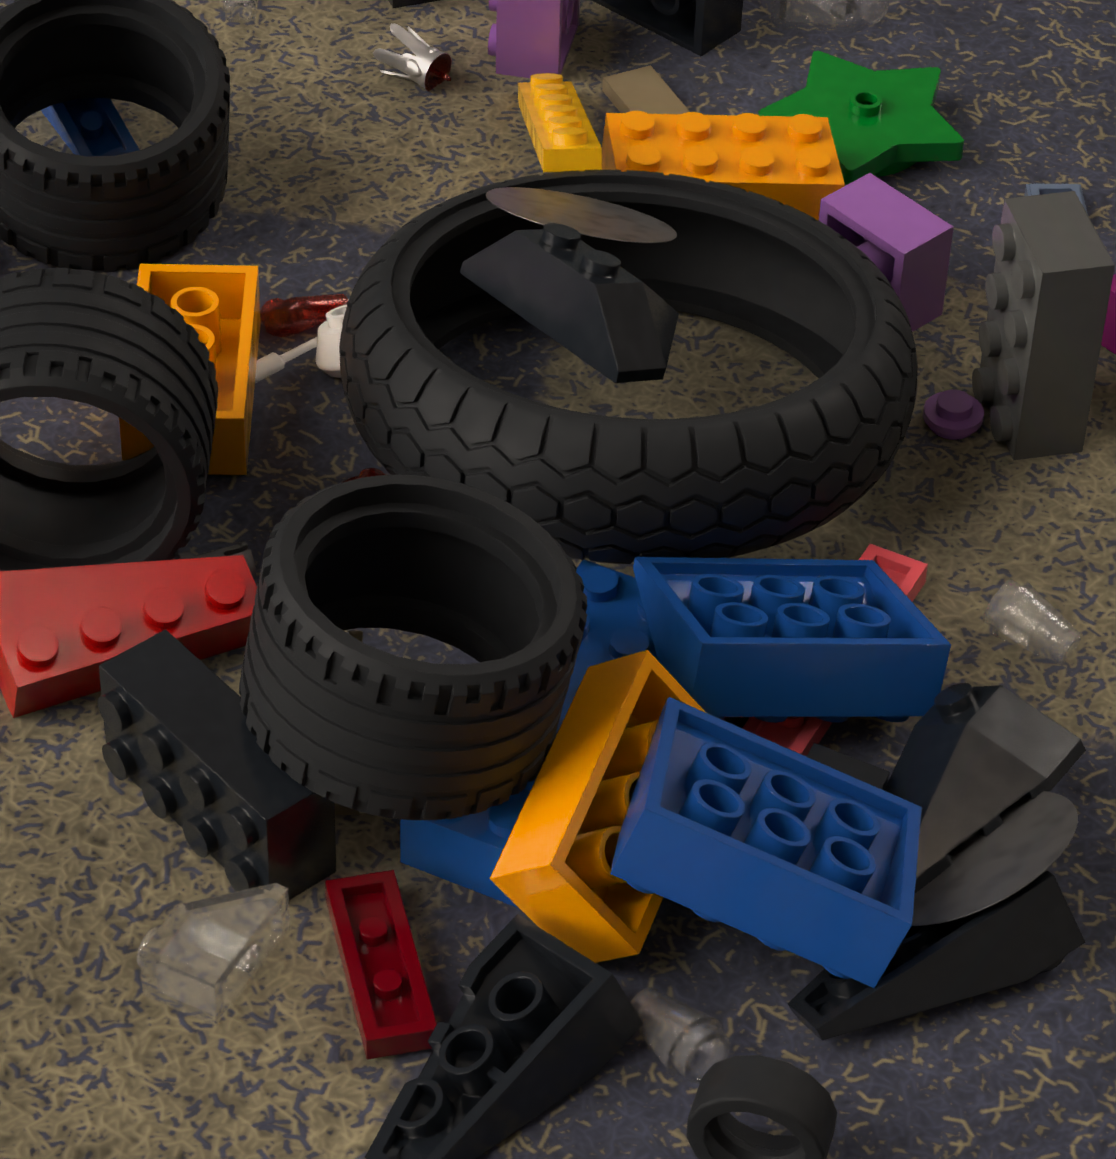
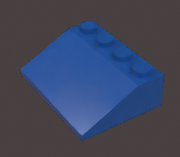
M635 557L633 571L658 661L706 713L721 720H725L726 717H755L765 722L778 723L785 721L788 717H816L828 722H844L849 717H877L889 722H904L909 719V716H924L935 704L934 699L941 692L951 644L874 560Z
M668 697L662 708L619 832L610 874L625 880L631 887L647 894L655 893L690 908L696 915L707 921L722 922L757 937L759 941L772 949L787 950L822 965L829 973L843 979L852 978L875 988L912 926L922 807Z

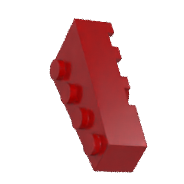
M235 555L0 571V689L13 718L101 691L100 664L165 629L199 660L246 646L257 586L244 556Z

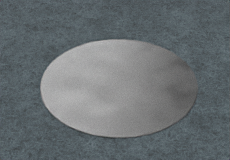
M520 187L496 188L486 193V198L489 202L508 213L542 225L547 223L563 224L574 228L581 235L635 243H663L672 241L677 237V233L672 227L654 217L589 197Z
M1043 791L1034 799L1026 798L1024 795L999 814L1003 824L986 837L977 834L970 840L955 847L950 851L952 865L915 893L912 926L934 925L966 917L1008 898L1035 880L1061 856L1074 836L1078 823V814L1073 803L1066 797L1053 792Z

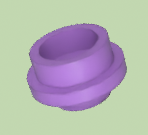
M946 390L932 395L925 402L923 411L925 423L936 435L953 440L966 438L976 432L981 427L984 417V409L981 403L961 390Z

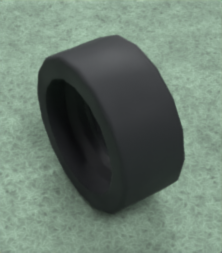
M736 1055L714 1063L701 1078L688 1116L686 1137L698 1159H826L835 1132L837 1109L829 1092L812 1075L786 1061L762 1055ZM730 1112H749L768 1117L785 1126L793 1135H772L756 1131L739 1122Z

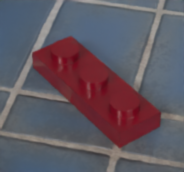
M394 870L326 880L325 899L366 1059L432 1049L428 1040L437 1023Z

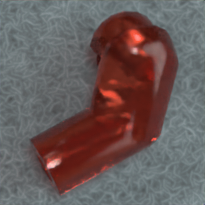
M344 294L292 297L285 301L280 298H273L265 302L260 310L261 323L265 325L267 333L273 336L287 337L321 325L327 321V312L336 307L347 305L348 299Z

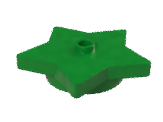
M814 51L806 87L758 111L759 116L793 117L798 114H808L814 117H828L845 186L868 173L876 177L901 172L916 162L959 161L962 159L964 139L933 108L939 89L941 69L938 67L874 71L822 51Z

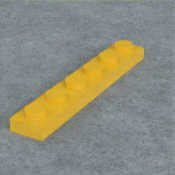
M554 73L534 74L530 76L531 82H518L519 108L543 172L602 170V147L572 82L563 81L562 75Z

